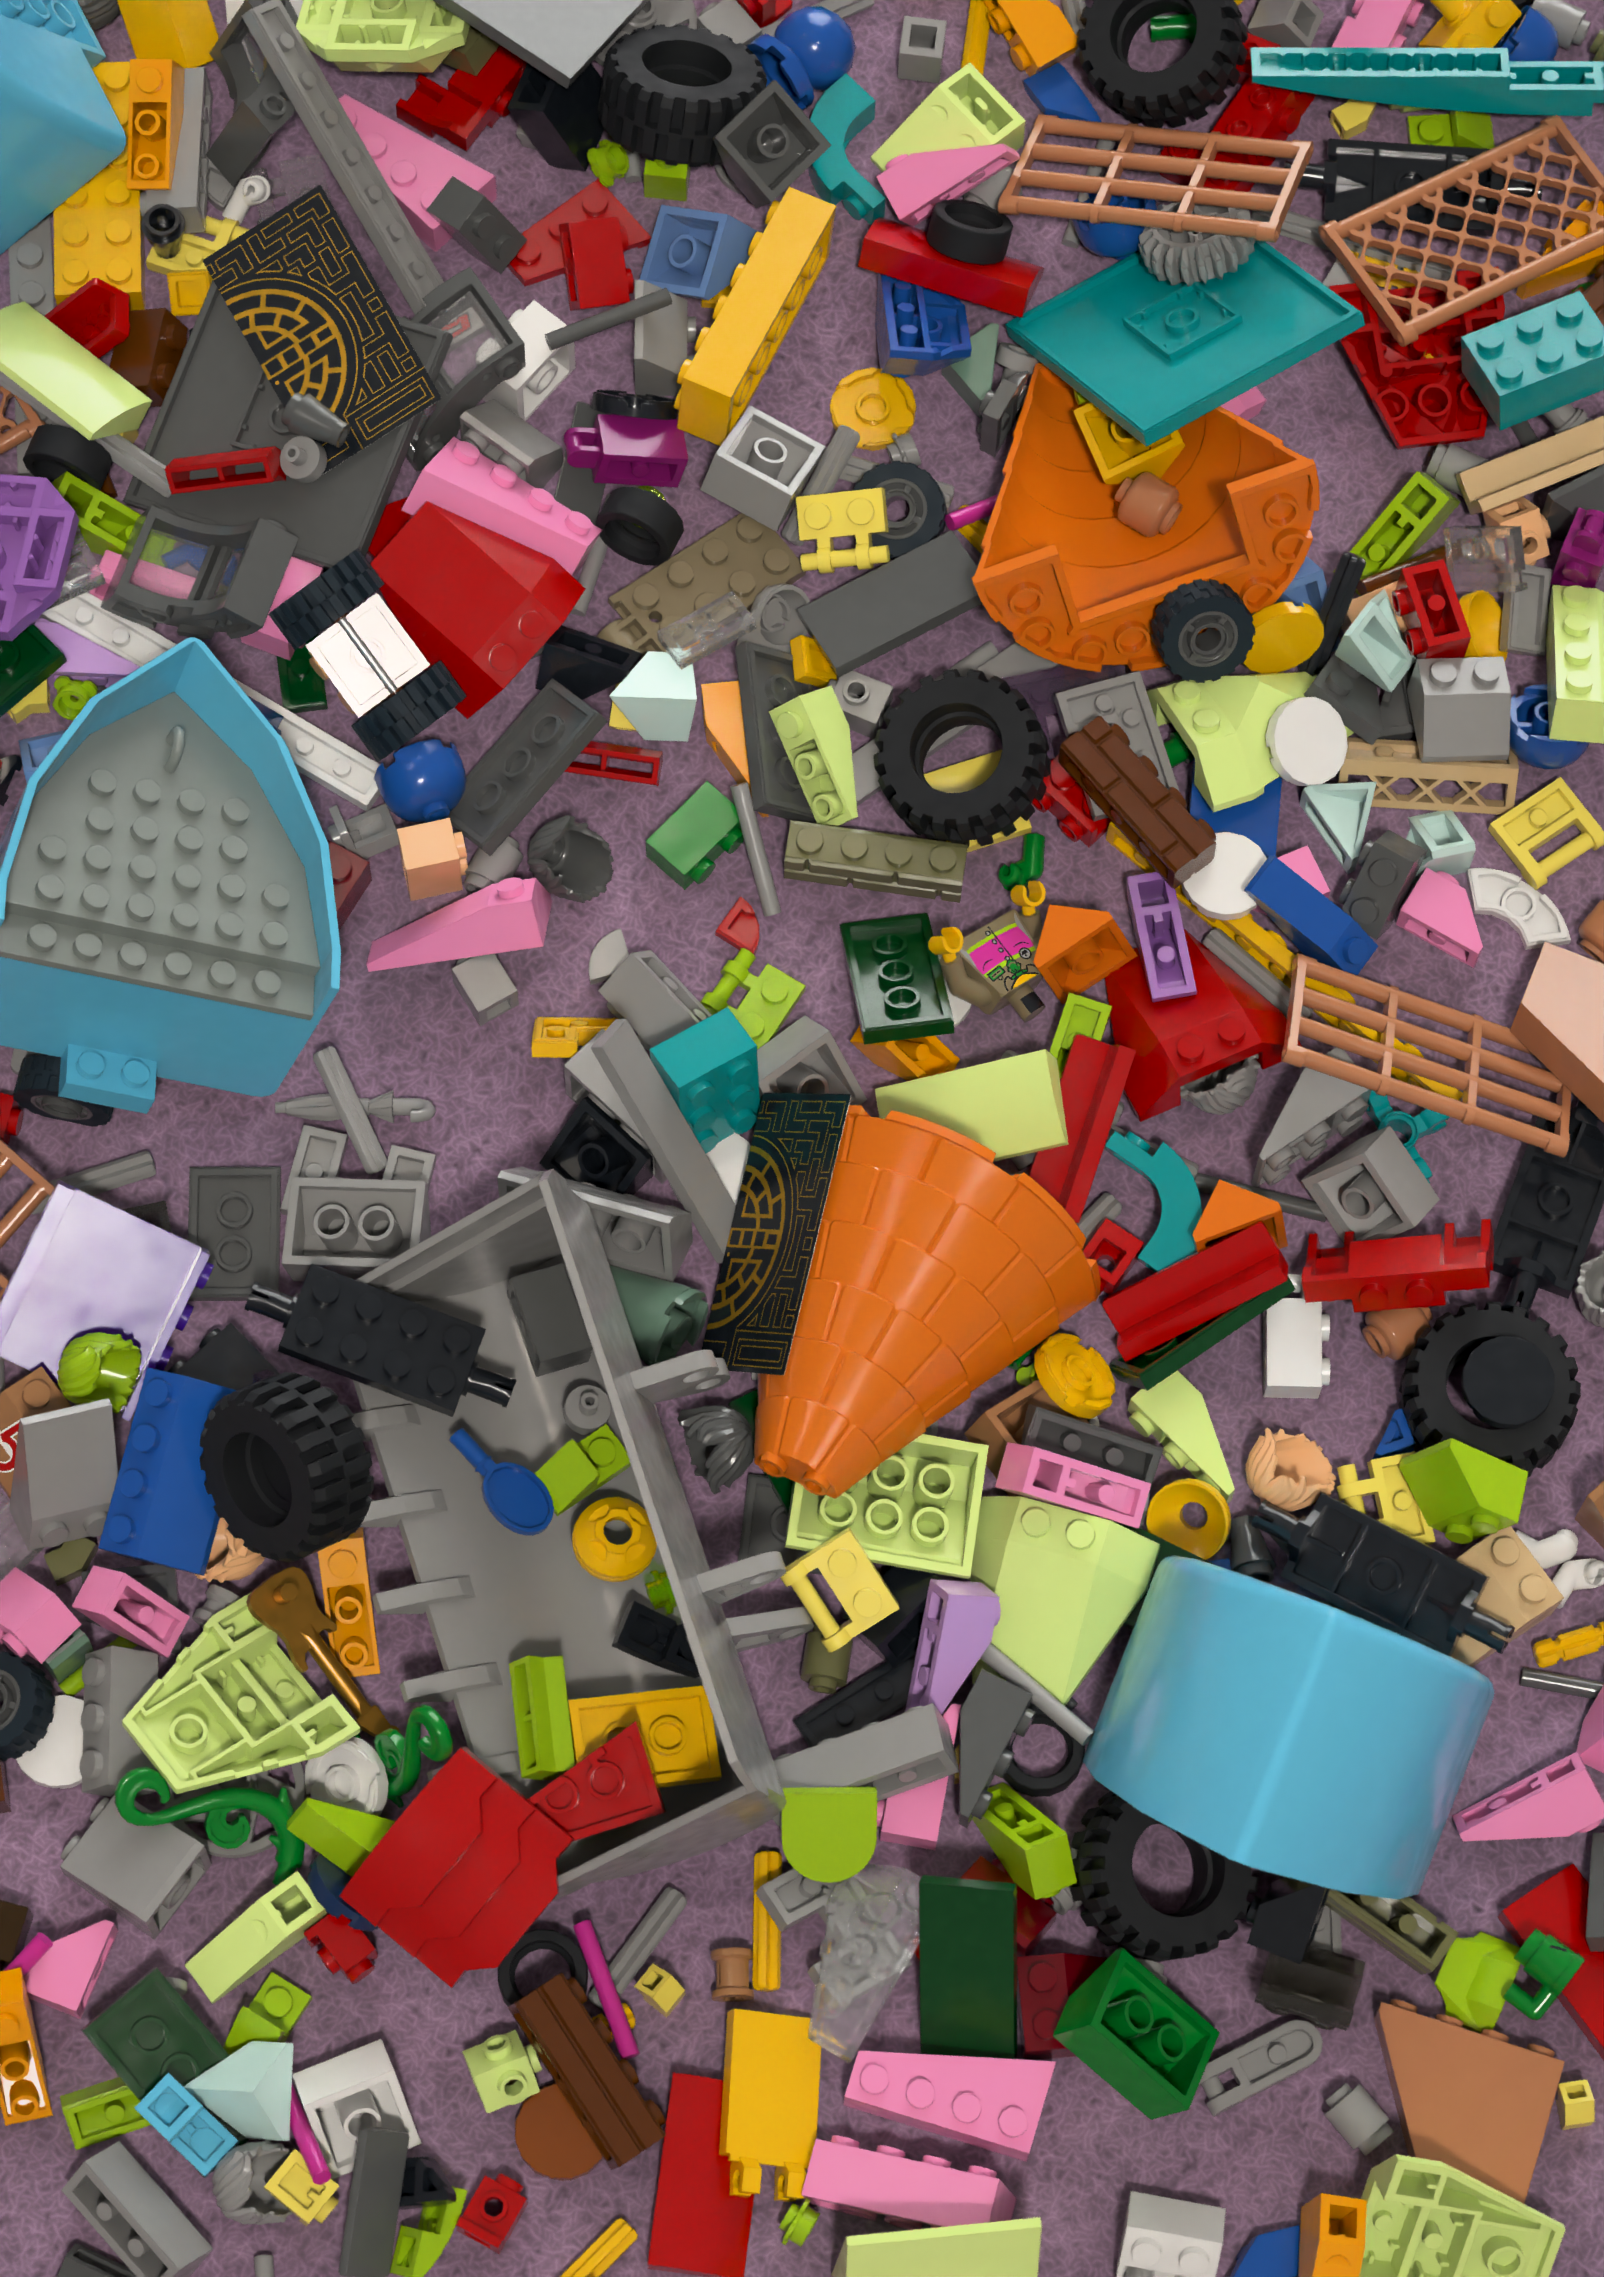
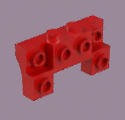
M1247 33L1248 39L1245 43H1242L1247 50L1246 62L1244 65L1236 66V69L1241 74L1237 83L1243 86L1212 131L1221 132L1224 135L1285 141L1289 134L1295 132L1300 123V118L1317 94L1252 83L1251 47H1281V45ZM1165 146L1160 155L1200 159L1203 150ZM1218 151L1214 161L1270 166L1276 157ZM1160 173V176L1186 186L1189 185L1192 176ZM1206 178L1203 187L1250 192L1255 183Z
M500 45L477 76L457 69L448 81V90L424 75L419 74L415 79L416 90L407 102L400 98L396 103L397 118L431 138L437 133L463 150L468 151L486 126L492 128L500 116L506 117L509 115L510 111L507 107L527 62Z
M1481 1219V1236L1457 1238L1454 1223H1445L1444 1246L1441 1234L1356 1241L1354 1231L1345 1232L1343 1248L1321 1249L1318 1233L1309 1234L1307 1259L1302 1270V1287L1305 1301L1309 1303L1352 1299L1354 1313L1441 1306L1446 1305L1447 1291L1490 1288V1271H1493L1494 1235L1491 1219Z

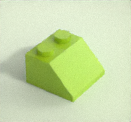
M1453 1438L1401 1459L1399 1468L1428 1526L1445 1533V1537L1448 1540L1459 1544H1469L1473 1540L1488 1534H1495L1501 1529L1518 1523L1528 1476L1527 1471Z

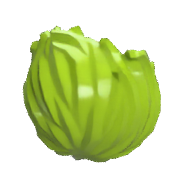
M96 1332L73 1339L63 1350L59 1361V1369L57 1370L59 1376L58 1386L61 1388L63 1396L77 1405L109 1398L112 1404V1411L116 1414L119 1413L122 1406L127 1405L128 1396L131 1395L132 1387L139 1376L140 1370L138 1368L141 1365L140 1349L133 1345L131 1339L125 1341L121 1334L113 1335Z

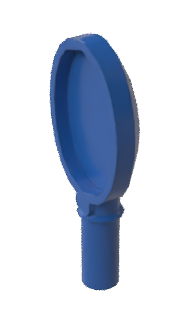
M460 1428L450 1437L449 1441L475 1468V1472H479L483 1477L481 1488L483 1499L496 1520L509 1530L526 1536L542 1533L548 1527L553 1518V1501L546 1486L533 1472L512 1462L496 1464L492 1460V1456H488L464 1428Z

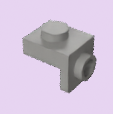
M385 803L346 821L337 805L329 808L335 824L327 828L333 842L361 858H370L399 845L397 828Z

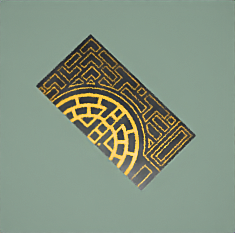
M321 185L313 188L203 260L204 265L283 407H286L288 401L295 393L298 392L304 396L310 393L340 419L351 425L346 441L339 448L332 444L315 440L324 447L327 454V465L322 475L441 400L438 390Z
M763 1094L702 1350H712L715 1358H724L728 1371L772 1375L785 1374L851 1094Z

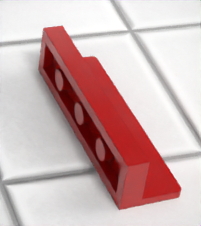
M1076 1034L1073 1038L1060 1077L1069 1145L1035 1152L1028 1173L1034 1181L1042 1186L1066 1210L1076 1223L1080 1222L1136 1053L1134 1049L1122 1045H1110L1081 1034Z
M1257 1221L1105 1298L1102 1306L1118 1332L1116 1347L1126 1362L1288 1280V1263L1264 1222Z

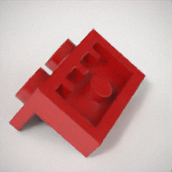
M1058 754L1051 760L1050 775L1043 777V781L1047 786L1043 799L1038 800L1034 798L1031 804L1042 813L1049 810L1060 821L1058 824L1061 831L1073 842L1081 840L1090 847L1108 830L1111 820L1105 818L1093 822L1083 789L1058 762Z

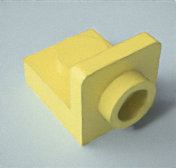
M294 2149L263 2187L300 2218L299 2221L306 2227L313 2218L321 2224L339 2203V2200L333 2196L339 2185L331 2178L324 2184H315L302 2154Z

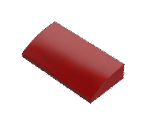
M878 217L865 235L858 267L1021 318L1044 271V267L1005 256L1001 262L987 265L966 263L950 258L929 245L926 238L928 231L883 217Z
M1571 1864L1502 1910L1498 1919L1520 1948L1537 1928L1546 1936L1551 1934L1573 1952L1585 1958L1581 1967L1557 1998L1604 2060V1952H1590L1586 1940L1589 1884L1576 1866Z
M673 2072L665 2128L666 2136L663 2143L648 2256V2269L706 2277H744L754 2194H751L750 2197L729 2195L731 2161H728L729 2156L719 2155L723 2080Z

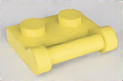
M1561 777L1490 823L1488 828L1491 835L1521 871L1522 877L1535 890L1545 885L1550 875L1592 848L1596 851L1604 845L1603 829ZM1575 824L1581 834L1537 863L1530 853Z
M850 1527L786 1566V1573L780 1577L785 1586L791 1585L824 1636L821 1642L829 1653L838 1650L858 1634L900 1609L897 1600ZM817 1567L850 1617L848 1621L840 1626L807 1577V1574Z

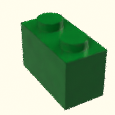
M706 781L646 840V856L684 890L694 881L697 884H701L715 869L716 864L714 861L724 851L728 854L733 853L744 841L735 805Z

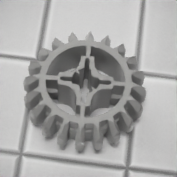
M1181 203L1158 205L1157 210L1177 212ZM1195 204L1192 214L1253 220L1247 209ZM1144 227L1143 233L1139 236V249L1149 273L1156 274L1159 281L1169 279L1172 285L1186 282L1187 286H1191L1194 282L1203 281L1206 284L1209 279L1215 277L1221 280L1226 272H1237L1238 264L1248 262V255L1255 251L1254 243L1256 240L1255 238L1190 231L1180 233L1174 232L1171 229Z

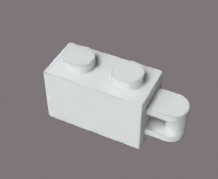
M1288 1274L1296 1289L1293 1292H1300V1298H1283L1263 1312V1397L1318 1399L1322 1385H1329L1330 1358H1322V1341H1329L1330 1316L1329 1314H1322V1301L1306 1303L1302 1287V1274Z

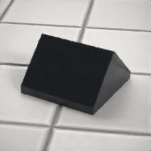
M588 1096L582 1099L539 1162L547 1171L554 1169L565 1179L580 1183L587 1182L596 1187L621 1194L634 1195L653 1177V1157Z

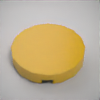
M873 367L856 370L844 377L837 385L830 403V416L833 428L837 431L840 425H845L854 429L860 435L856 448L871 451L886 449V445L893 443L891 437L893 433L899 436L909 432L913 427L916 414L913 391L904 379L888 373H881V369Z
M1293 601L1267 606L1252 615L1254 620L1252 624L1255 627V635H1253L1252 639L1254 644L1252 649L1248 651L1247 658L1243 663L1250 670L1265 674L1279 673L1295 668L1309 659L1320 647L1324 637L1323 623L1316 610L1311 605L1303 603L1304 607L1295 606Z
M1065 1333L1052 1335L1038 1347L1034 1354V1368L1040 1384L1048 1396L1068 1413L1087 1419L1101 1415L1111 1406L1113 1402L1111 1396L1115 1393V1381L1110 1367L1101 1354L1092 1346L1086 1350L1082 1345L1078 1344L1082 1340L1079 1337Z

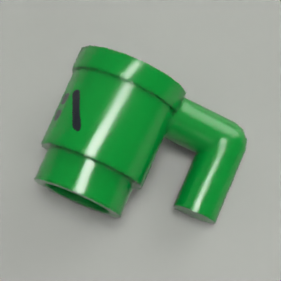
M1536 1928L1513 1959L1523 1965V1971L1541 1983L1542 1986L1532 1997L1513 1983L1502 1998L1528 2018L1539 2020L1585 1961V1958L1573 1952L1551 1934L1546 1936Z

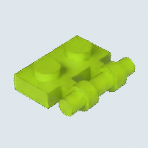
M741 948L735 959L728 960L721 970L723 977L712 992H707L700 1003L711 1015L728 1007L757 1045L758 1050L775 1037L805 992L806 986L768 963L759 977L751 974L748 969L756 959V956L749 950ZM740 986L747 990L748 993L739 1007L735 1009L728 1005L727 1001L736 987Z

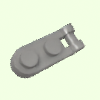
M1293 2020L1207 2063L1198 2087H1203L1210 2100L1206 2105L1212 2116L1215 2117L1233 2108L1237 2104L1313 2065L1322 2052L1323 2045L1318 2029L1305 2020ZM1231 2071L1238 2086L1226 2091L1219 2076Z

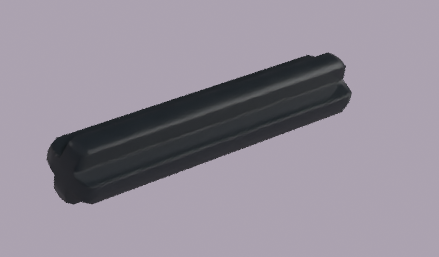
M1344 552L1341 555L1319 611L1324 627L1323 640L1315 653L1298 665L1300 672H1307L1311 676H1318L1329 661L1366 566V560L1363 557L1350 552Z

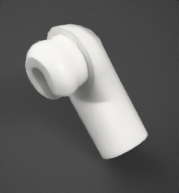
M260 175L241 179L222 216L239 221V225H241L251 206L261 204L269 198L271 193L269 181Z
M1561 1529L1557 1531V1534L1540 1541L1519 1530L1516 1532L1543 1569L1565 1563L1577 1552L1578 1537L1568 1529Z
M1586 1558L1563 1563L1552 1580L1564 1597L1557 1608H1563L1574 1590L1591 1589L1604 1585V1562L1594 1558Z

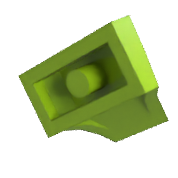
M1480 1932L1474 1937L1456 1938L1446 1954L1434 1983L1445 2002L1446 2015L1464 2023L1463 2028L1481 2034L1482 2029L1493 2030L1506 2001L1502 1997L1513 1984L1520 1967V1963L1513 1959L1520 1947L1484 1932Z

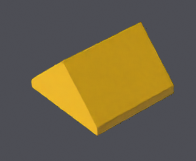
M117 0L136 59H173L184 69L196 68L214 60L209 53L218 41L219 36L207 0Z
M1091 402L1073 410L1105 484H1122L1127 477L1135 480L1144 472H1151L1161 478L1185 447L1179 430L1146 447Z

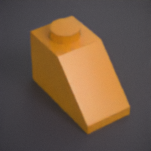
M859 1025L850 1040L874 1064L906 1081L953 1071L960 1061L936 1036L864 1045Z

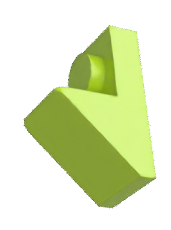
M1451 110L1450 114L1407 116L1408 144L1483 149L1494 148L1491 116L1486 113Z
M1069 992L1050 1049V1053L1057 1059L1059 1078L1061 1077L1074 1036L1081 1034L1102 1041L1112 1006Z
M605 1424L578 1443L573 1439L569 1440L534 1474L548 1489L553 1501L554 1513L558 1517L628 1469L631 1464L626 1449L608 1425Z
M271 1972L249 2007L242 2006L223 2048L230 2056L251 2041L284 2043L312 2001V1996L274 1972Z

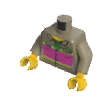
M1040 881L1028 882L1029 897H1027L1024 885H1016L1011 890L1010 897L1016 905L1022 906V911L1019 913L1013 909L964 938L962 932L956 927H944L941 929L943 936H932L928 942L929 950L935 955H942L940 959L941 969L949 991L953 996L979 1007L985 1014L989 1015L1011 1004L1024 1022L1030 1021L1043 1011L1045 1005L1033 990L1043 978L1033 963L1042 932L1041 913L1035 909V906L1042 904L1046 896L1045 887Z

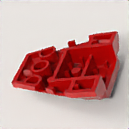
M1469 270L1455 272L1454 281L1456 284L1466 287L1469 291L1481 286L1482 277L1479 273ZM1355 283L1328 287L1363 313L1365 326L1339 341L1344 347L1398 450L1483 440L1488 411L1462 372L1461 337L1503 321L1505 313L1503 294L1418 335L1417 341L1401 347ZM1427 286L1420 288L1418 299L1421 302L1429 304L1433 309L1445 303L1446 294L1444 291ZM1416 287L1391 289L1388 291L1392 295L1412 298L1414 297ZM1390 304L1404 323L1409 321L1410 312L1406 307ZM1431 354L1434 358L1426 359L1425 355Z

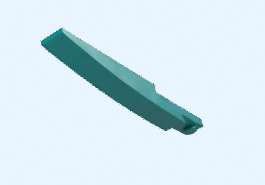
M1251 47L1252 83L1338 98L1442 110L1550 116H1592L1593 103H1604V61H1509L1508 48Z

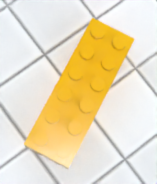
M103 62L97 64L92 70L125 132L126 145L123 152L53 211L54 296L56 305H59L92 278H98L129 294V311L145 310V239L141 227L143 218L140 211V194L144 193V190L127 189L130 62Z
M788 187L781 202L773 201L766 216V229L763 233L759 231L755 233L749 246L748 256L750 257L746 265L738 264L731 279V292L728 296L722 294L713 312L714 322L711 328L703 327L695 345L696 355L693 360L686 359L681 366L677 383L682 385L674 403V409L679 410L678 429L721 446L739 421L829 257L836 205Z

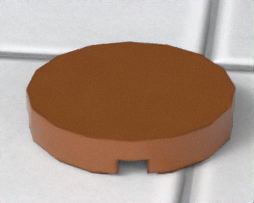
M557 2084L540 2089L539 2093L532 2095L523 2103L515 2123V2142L522 2160L535 2173L550 2179L571 2181L588 2174L602 2161L603 2156Z

